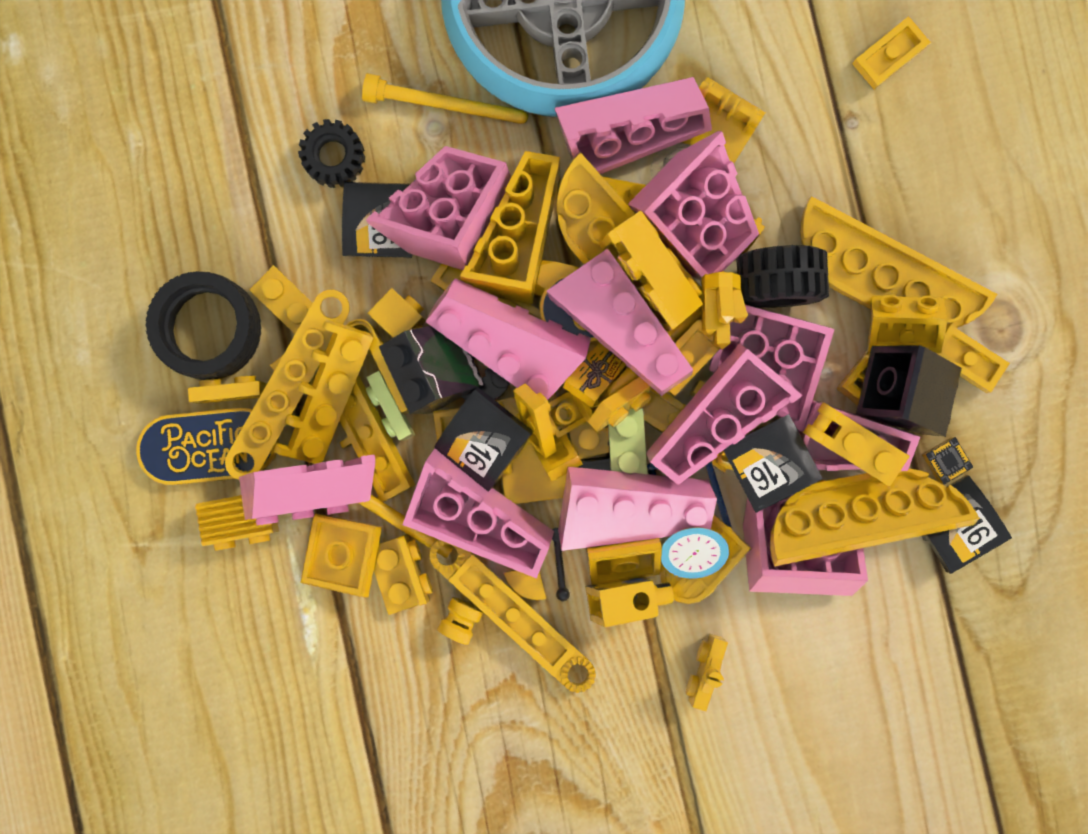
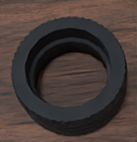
M196 271L183 273L170 279L169 282L163 284L158 289L159 291L155 293L146 313V334L153 352L167 367L179 374L195 379H219L238 372L239 369H242L252 359L256 348L259 346L262 329L261 319L254 301L239 285L222 275ZM209 292L219 294L230 302L235 310L237 325L234 339L226 351L214 359L201 361L191 359L181 352L176 344L174 325L176 315L185 302L198 294Z

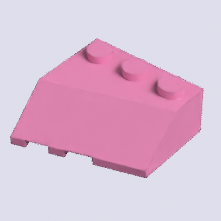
M717 131L678 152L628 203L635 213L643 212L657 230L659 238L665 247L674 253L680 264L692 277L700 281L701 277L705 274L724 271L759 235L746 196L742 195L735 177L737 171L734 163L729 160L724 146L726 141L722 131Z
M444 146L415 173V181L403 192L397 190L389 197L391 203L379 214L374 211L366 221L370 226L406 252L463 270L465 265L467 266L471 260L478 240L484 235L490 223L491 215L495 208L499 206L511 175L506 162Z
M745 305L748 317L741 324L730 323V344L724 349H720L711 358L709 370L714 373L740 343L803 395L795 402H790L776 412L781 418L790 414L797 429L803 432L835 329Z
M375 455L361 456L360 458L345 462L343 460H333L316 463L311 466L299 465L258 471L240 476L239 481L245 520L256 518V524L263 525L279 522L278 515L292 513V519L296 520L314 517V509L327 508V514L348 512V504L370 501L375 469Z
M791 496L755 513L747 497L743 531L744 541L752 548L746 554L749 591L852 596L868 581L863 548L774 567L770 551L771 531L778 513Z

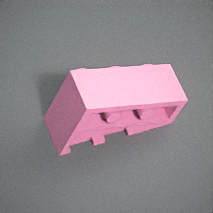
M812 401L805 428L808 423L812 425L819 415L817 410L822 404L821 402ZM831 406L909 455V459L901 469V471H908L920 439L919 436ZM832 421L824 433L832 437L839 425ZM798 430L818 470L863 471Z

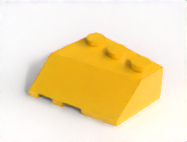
M639 211L607 233L600 243L603 251L606 249L610 251L666 331L673 330L703 305L699 298L702 295L701 290L690 277L686 279L679 268L681 265L679 260L669 248L665 247L659 238L657 230L642 211Z

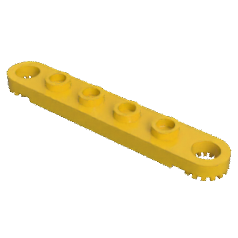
M334 289L325 290L318 294L226 456L225 467L233 478L239 480L240 476L260 471L286 426L285 420L287 415L293 414L304 394L298 391L300 382L310 384L321 362L311 358L313 350L325 352L333 332L323 328L325 320L344 324L349 315L350 304L342 292ZM328 297H335L342 304V312L335 318L325 316L321 310L322 302ZM241 452L250 454L254 459V467L248 471L239 470L234 463L236 454Z
M439 539L433 543L429 553L430 561L434 568L448 579L450 583L568 690L579 693L591 688L595 682L596 672L593 664L587 657L472 552L454 546L458 557L454 563L445 565L438 560L437 551L442 545L452 544ZM582 664L587 668V677L583 682L573 683L568 679V671L573 665Z

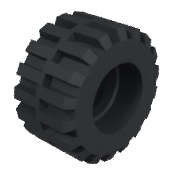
M806 245L773 246L748 251L736 259L737 274L741 277V292L745 305L759 308L792 307L817 303L829 297L826 250Z

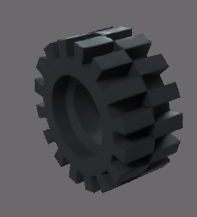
M324 119L323 125H319L316 122L312 124L314 129L311 132L306 129L303 133L306 138L305 140L300 139L299 146L301 151H298L299 158L302 160L303 168L318 184L322 186L327 184L329 188H335V184L344 187V182L350 179L353 182L357 179L355 176L357 172L361 174L363 170L361 164L362 162L365 163V155L363 153L365 150L352 127L348 124L344 126L340 120L335 119V123H331L330 119ZM328 142H338L345 148V157L338 165L327 166L320 161V150Z

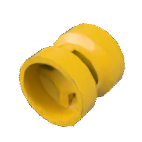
M452 597L448 605V616L441 620L437 631L458 643L468 645L473 636L472 628L474 624L479 623L483 612L473 604Z

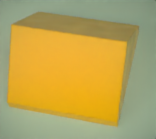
M659 538L586 548L591 585L655 576L661 573L662 547Z

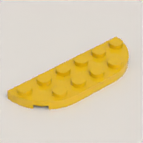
M579 152L567 167L560 182L557 196V215L566 243L583 264H586L603 252L600 243L607 233L636 213L585 156ZM680 265L679 268L686 277V279L690 277L697 284V286L702 292V287L687 272V270L682 265Z
M812 196L804 207L800 228L802 245L826 250L829 287L871 309L872 296H932L943 298L948 316L947 327L952 325L958 328L981 316L998 295Z
M916 469L900 471L890 487L870 474L864 473L815 483L792 495L786 501L774 521L770 537L771 557L775 567L971 526L980 518L970 502L952 485L946 487L938 481L929 478V473Z

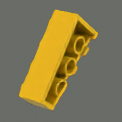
M530 151L524 152L505 189V194L499 206L495 208L490 217V223L482 238L480 237L474 248L471 260L467 266L465 265L460 275L461 281L498 298L533 304L536 283L561 175L560 157Z

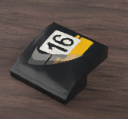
M344 182L342 256L413 257V254L403 250L366 221L374 211L379 214L391 203L389 197L397 190L403 192L410 185L409 183Z
M477 387L453 417L434 448L489 492L495 487L509 464L519 455L534 431Z
M790 414L746 435L745 438L735 445L731 444L723 450L755 513L823 479Z
M969 475L950 485L956 488L970 502L980 519L971 526L922 536L923 540L930 543L945 571L950 574L1012 539L993 506Z

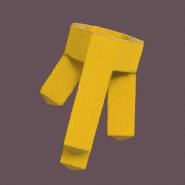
M716 272L705 274L701 277L703 303L702 332L708 336L713 333V346L719 349H724L730 344V323L741 324L748 317L741 292V277L733 272Z

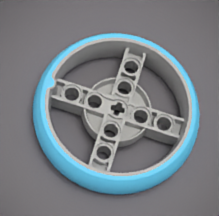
M441 0L444 25L449 40L457 56L474 79L492 95L515 108L551 117H557L556 107L641 89L646 85L668 58L677 40L685 6V0H536L530 4L524 3L521 0H501V5L492 8L486 6L485 3L488 0ZM658 6L652 31L642 48L633 58L614 72L591 80L586 42L594 38L608 22L612 11ZM519 22L533 39L553 47L557 84L545 83L524 77L502 65L484 47L476 35L474 27ZM570 24L576 30L573 33L564 34L558 28L561 25ZM567 58H575L580 62V65L572 69L565 67L562 62Z

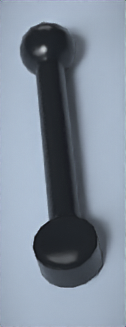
M558 528L552 529L554 531L552 540L554 541L559 586L556 597L560 601H566L570 597V592L565 586Z

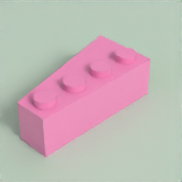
M694 77L555 108L571 159L573 160L581 152L600 174L712 130L709 107Z
M608 249L547 290L549 299L562 308L574 321L592 334L605 348L616 355L661 396L692 375V367Z
M456 278L436 301L426 320V323L518 388L523 384H527L536 394L538 392L542 393L547 400L586 359L591 340L590 337L581 333L577 336L563 330V326L551 320L545 322L529 315V311L516 305L514 308L498 301L497 296Z
M739 343L646 452L650 463L679 485L714 460L717 454L731 444L735 445L746 437L745 434L762 422L765 423L777 415L776 412L790 402H795L803 395Z
M435 448L425 461L402 524L534 578H537L554 534L552 529L493 488L488 492Z
M568 467L558 527L561 551L670 537L674 533L687 528L711 529L717 498L709 480L687 478L678 485L668 476Z

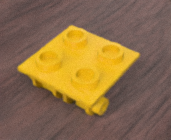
M707 77L705 81L703 80L699 89L709 107L712 130L682 143L691 146L717 131H722L726 141L724 146L729 160L735 163L766 112Z

